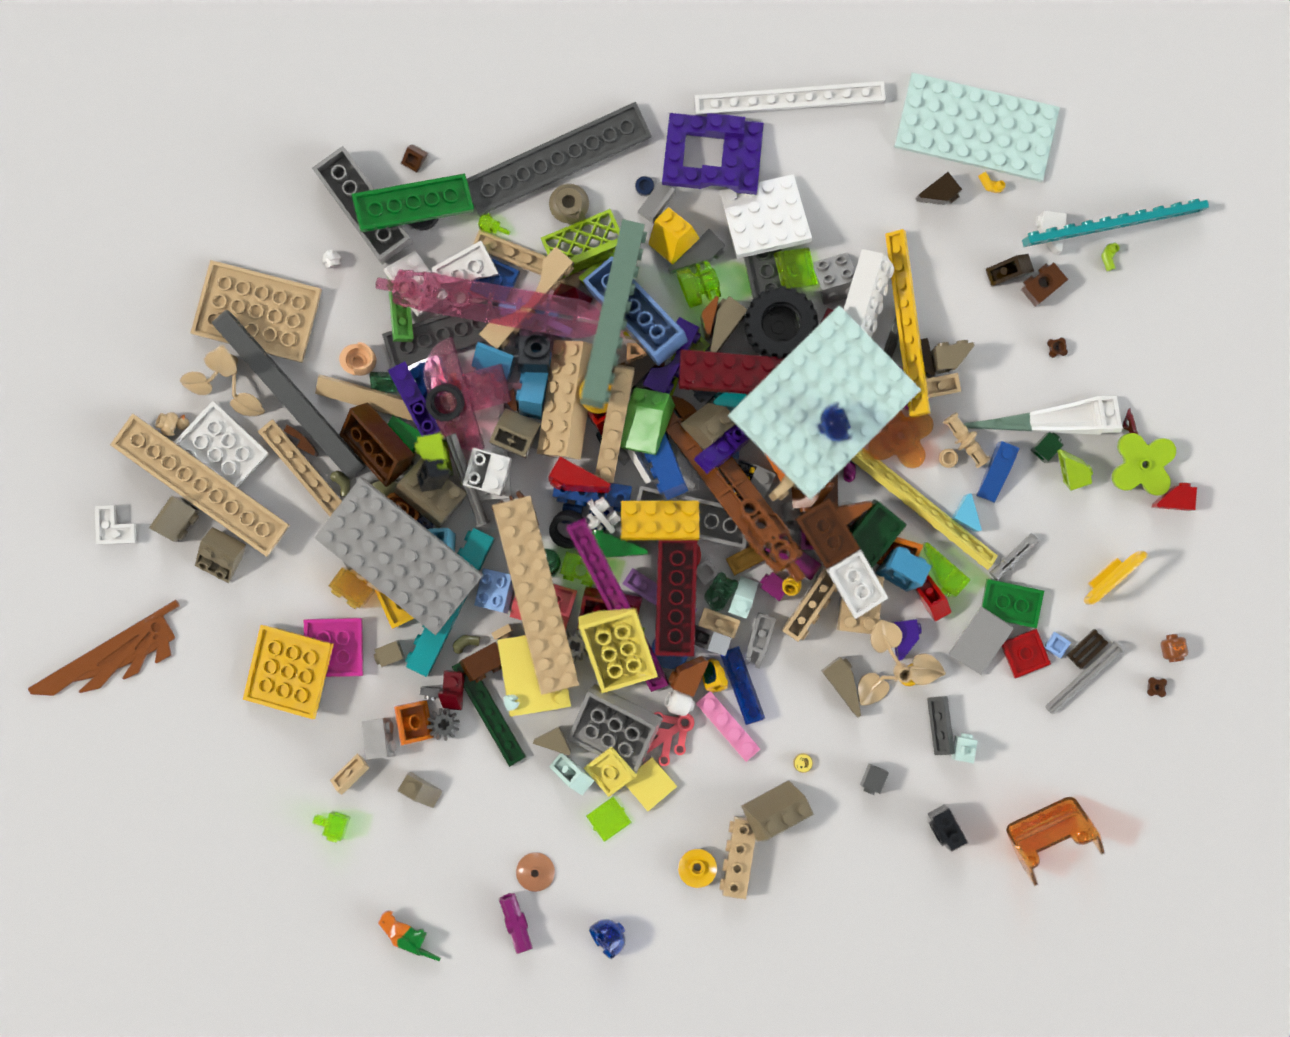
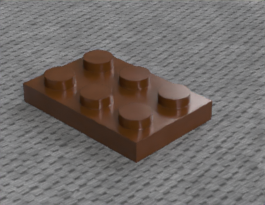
M830 498L796 518L826 569L860 549Z

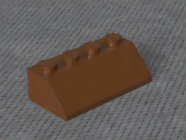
M368 402L350 408L339 435L382 484L388 487L409 468L415 454Z

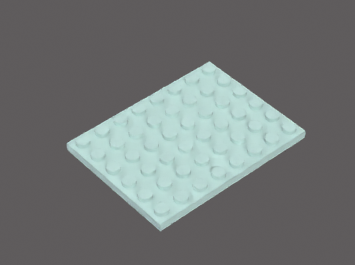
M838 306L728 417L811 500L921 389Z

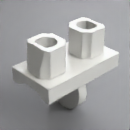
M604 497L595 502L591 499L588 505L596 516H593L592 513L587 515V518L590 520L588 522L590 529L596 527L598 530H601L603 526L600 523L602 522L612 534L616 531L614 526L619 523L621 517L615 510L607 516L604 514V511L610 507V504Z

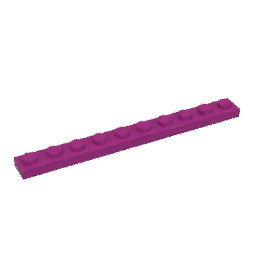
M584 518L567 525V530L608 610L631 609L586 519ZM645 636L658 675L656 678L646 680L650 691L653 692L668 686L669 681Z

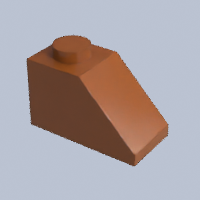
M828 482L811 500L798 487L794 488L792 486L793 509L807 512L822 503L834 488V482Z
M699 656L677 666L675 672L672 671L669 677V684L672 689L694 697L709 661L704 656Z

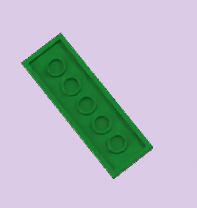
M465 173L352 194L360 233L474 212Z

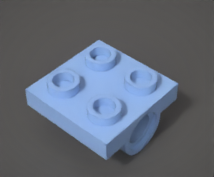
M483 568V576L480 579L474 605L508 614L514 589L510 574Z

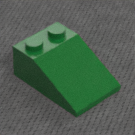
M603 530L592 531L605 558L648 555L646 549L604 533Z

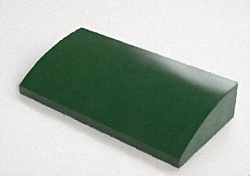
M874 499L872 506L862 513L849 531L870 567L873 568L907 524L882 503Z

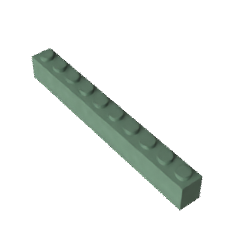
M622 219L580 404L603 409L604 403H609L611 392L607 390L609 384L613 385L615 373H612L613 366L617 367L619 355H616L617 348L621 349L623 337H620L621 330L625 331L627 319H624L625 313H629L631 302L628 301L629 295L633 296L635 284H632L633 277L637 278L639 267L636 266L637 260L641 261L643 249H640L641 243L646 241L647 232L644 231L645 224Z

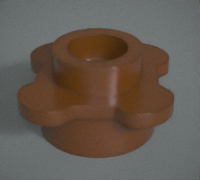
M1064 338L1048 340L1047 345L1050 349L1049 356L1051 358H1055L1058 355H1067L1068 350L1066 349V340Z
M1154 677L1149 678L1147 694L1149 696L1158 695L1159 697H1165L1167 680L1164 678L1160 680Z

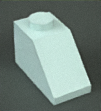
M740 576L727 612L747 619L758 582Z
M562 753L549 766L568 787L581 795L595 781L580 766Z

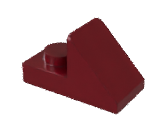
M444 671L443 690L438 692L443 708L462 710L465 672Z

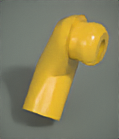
M983 172L978 176L986 191L1000 193L1006 187L1003 180H991L987 172Z

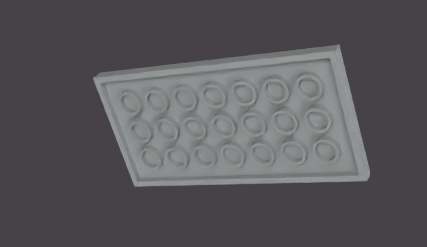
M362 477L356 482L314 537L435 635L483 576L480 571Z

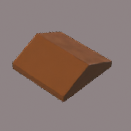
M717 296L701 312L700 320L704 337L707 340L710 337L719 297Z

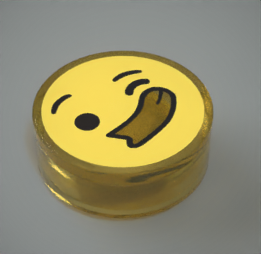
M800 753L794 757L793 766L798 772L806 773L811 770L813 760L808 754Z

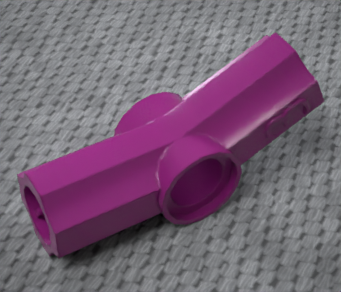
M515 893L503 895L499 898V902L516 954L533 949L527 931V920L524 912H521Z

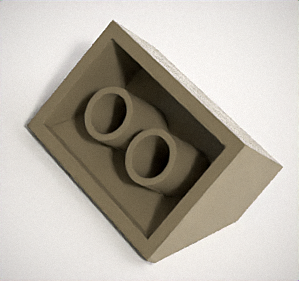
M789 780L741 805L757 841L769 840L814 815L806 796Z

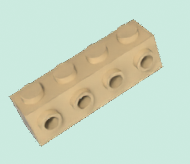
M825 567L781 629L782 632L797 642L800 639L804 640L809 633L807 629L811 623L814 625L820 617L818 613L822 607L825 609L831 601L829 598L831 594L838 591Z
M734 816V821L729 823L728 832H731V839L726 842L725 851L728 852V858L723 861L722 871H725V877L720 880L719 890H722L723 896L746 900L756 838L747 818Z

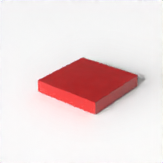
M1036 628L1007 639L1001 646L1014 678L1051 664Z

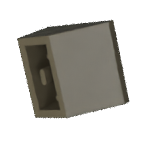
M968 340L956 341L953 345H949V342H943L934 346L931 350L935 374L949 373L958 368L973 349L974 342L968 343Z
M505 409L496 424L489 442L526 459L541 423Z
M212 527L200 541L195 566L229 583L243 558L246 544Z

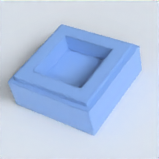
M1053 632L1044 648L1058 658H1062L1071 642L1058 633Z

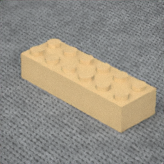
M554 340L537 454L555 458L561 456L566 459L581 460L588 410L583 404H580L579 390L586 378L593 344L584 341Z

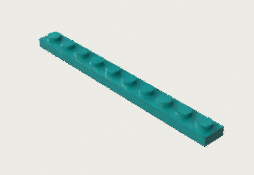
M1198 198L1190 200L1188 204L1182 205V202L1171 204L1169 208H1164L1163 205L1155 207L1153 211L1149 212L1146 209L1136 211L1134 215L1123 213L1117 215V218L1111 219V216L1099 219V222L1093 223V220L1082 222V225L1075 226V223L1063 226L1064 229L1057 230V227L1046 229L1044 233L1033 231L1022 239L1023 247L1197 213L1209 208L1208 200L1200 201Z

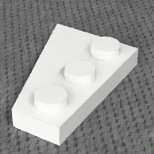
M482 241L431 268L441 286L500 275Z

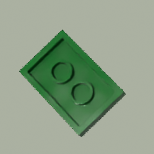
M986 579L981 606L1007 623L1037 629L1044 591Z

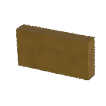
M749 546L726 558V561L735 576L764 561V559L757 555L753 548Z

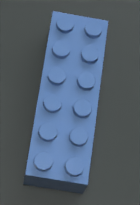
M612 256L583 280L588 292L601 305H603L613 262ZM633 279L632 284H635L633 296L629 295L628 301L631 302L629 313H625L624 319H627L625 331L659 366L687 343L688 340L684 331Z

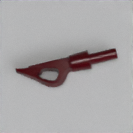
M1128 408L1123 421V428L1129 431V433L1138 434L1131 408Z

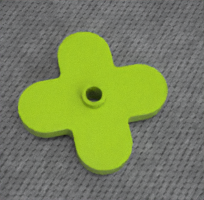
M1127 433L1121 436L1117 443V449L1123 458V463L1116 467L1112 473L1114 486L1120 490L1128 491L1141 484L1145 491L1151 495L1160 496L1165 494L1170 488L1171 480L1164 466L1175 458V444L1169 439L1158 438L1147 445L1144 439L1136 433ZM1144 461H1146L1145 468L1142 465Z

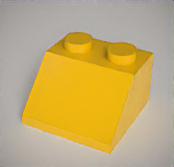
M668 207L654 221L648 244L673 265L700 238L692 225Z

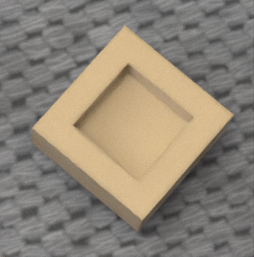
M507 624L491 634L495 640L498 638L506 639L511 636L509 632L513 631L510 624Z

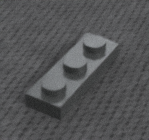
M929 697L927 701L934 755L955 754L948 697Z

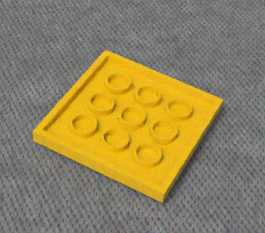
M260 625L243 700L309 719H316L333 643L267 625Z

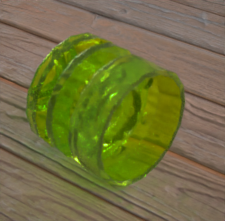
M707 259L702 261L704 270L701 269L699 263L695 264L696 273L694 274L689 267L676 271L680 287L690 309L703 304L701 295H705L708 301H712L711 291L714 296L721 297L717 274Z

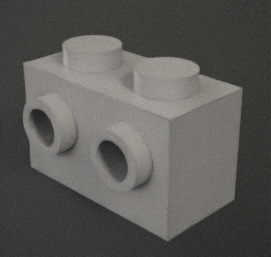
M391 717L361 721L366 760L395 756L396 744L393 741L394 725L391 722Z

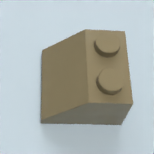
M707 403L683 421L681 426L705 450L736 424L728 417L731 412L726 407Z
M171 496L149 528L173 542L182 541L188 533L186 530L190 524L193 525L199 518L197 514L200 510L180 497Z

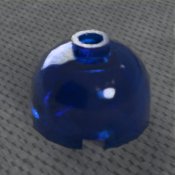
M839 401L823 409L820 415V423L817 424L820 434H825L832 442H844L853 438L852 433L848 435V429H851L844 409H839L841 404Z
M601 919L589 927L592 939L598 947L601 946L604 949L602 952L609 959H613L623 950L626 940L624 936L625 929L620 922L616 924L613 920Z

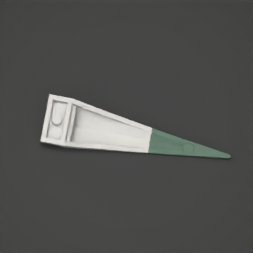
M1097 396L1035 412L964 424L967 428L1094 435L1122 431L1117 396Z

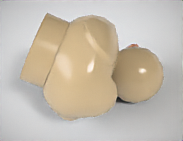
M173 412L167 414L160 413L155 427L160 428L161 433L165 436H174L176 426L180 430H186L190 423L185 418V415L178 418L177 414Z

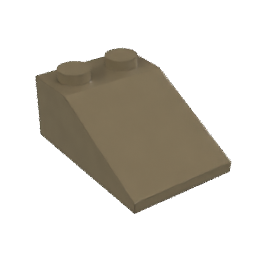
M730 296L726 300L723 298L717 305L710 352H719L746 316L747 308Z

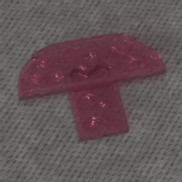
M450 337L438 343L431 350L425 362L424 381L426 389L429 393L434 387L441 384H452L462 391L465 399L462 413L450 421L441 422L436 420L437 425L445 438L448 435L456 434L462 449L473 450V448L482 450L485 449L474 411L510 402L512 398L501 363L463 373L453 337ZM442 391L436 395L434 403L439 412L449 414L454 411L456 399L452 393Z

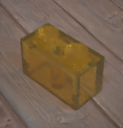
M345 567L339 570L328 585L332 588L331 593L339 598L343 596L348 600L346 603L354 609L357 607L359 609L363 608L375 592L373 588L367 586L366 582L357 578L355 574L348 571Z

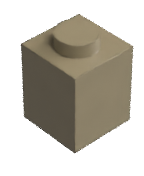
M399 640L374 649L376 652L373 654L377 665L380 664L381 667L405 658Z

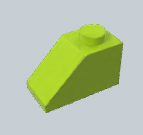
M1062 449L1057 450L1063 482L1070 491L1092 484L1091 476L1093 475V470L1090 465H1087L1083 459Z

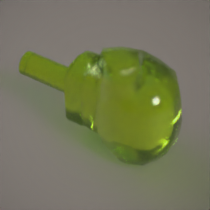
M486 213L480 216L478 227L482 232L496 234L498 230L506 235L510 234V231L500 227L501 222L493 219L490 214Z

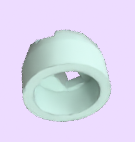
M516 695L504 696V704L507 711L518 707L519 702H515L518 699Z

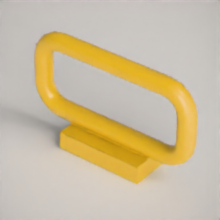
M1137 551L1123 563L1118 558L1114 559L1088 583L1092 590L1085 596L1084 603L1092 605L1101 600L1147 558V553L1145 551Z

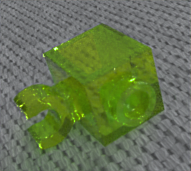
M331 811L328 818L316 814L312 823L324 826L322 835L326 836V840L337 843V841L344 839L351 817Z

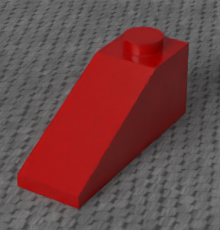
M561 456L548 475L551 486L559 490L561 488L565 491L609 493L611 490L610 483Z

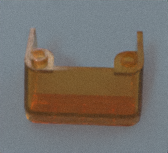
M1066 797L1010 823L1006 828L1008 838L1034 886L1038 885L1033 870L1040 863L1037 853L1070 837L1079 845H1085L1093 841L1101 855L1105 853L1100 833L1078 801L1073 797Z

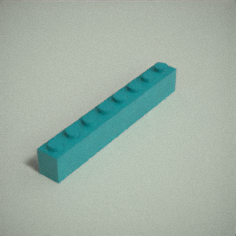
M473 528L472 531L469 530L464 538L467 542L464 548L460 547L457 554L480 571L496 538ZM467 597L436 635L422 625L424 630L421 635H417L413 643L416 647L413 652L410 651L405 659V662H407L406 668L425 677L430 675Z

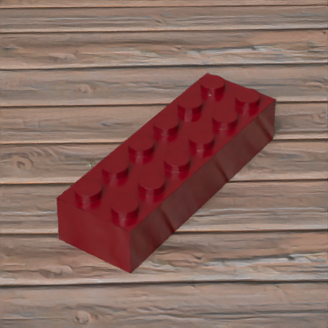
M659 540L655 655L694 657L698 540Z

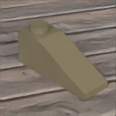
M838 657L821 671L854 715L859 718L861 712L854 675L851 671L852 665L846 658Z

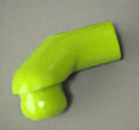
M1109 243L1101 255L1107 272L1116 268L1113 257L1120 249L1117 243Z

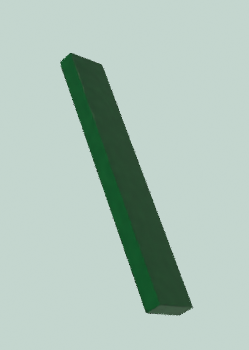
M460 663L452 666L454 671L464 672ZM465 674L464 689L509 767L526 757L524 751L482 680L477 683L475 680L470 682Z

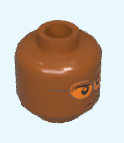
M1178 634L1166 635V639L1160 643L1163 658L1169 660V662L1185 660L1184 657L1188 655L1186 639L1178 637Z

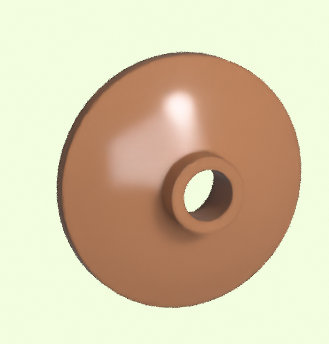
M537 852L525 855L519 861L516 869V876L521 886L534 892L546 889L552 883L555 875L554 865L550 858ZM537 870L539 875L533 876L531 872Z

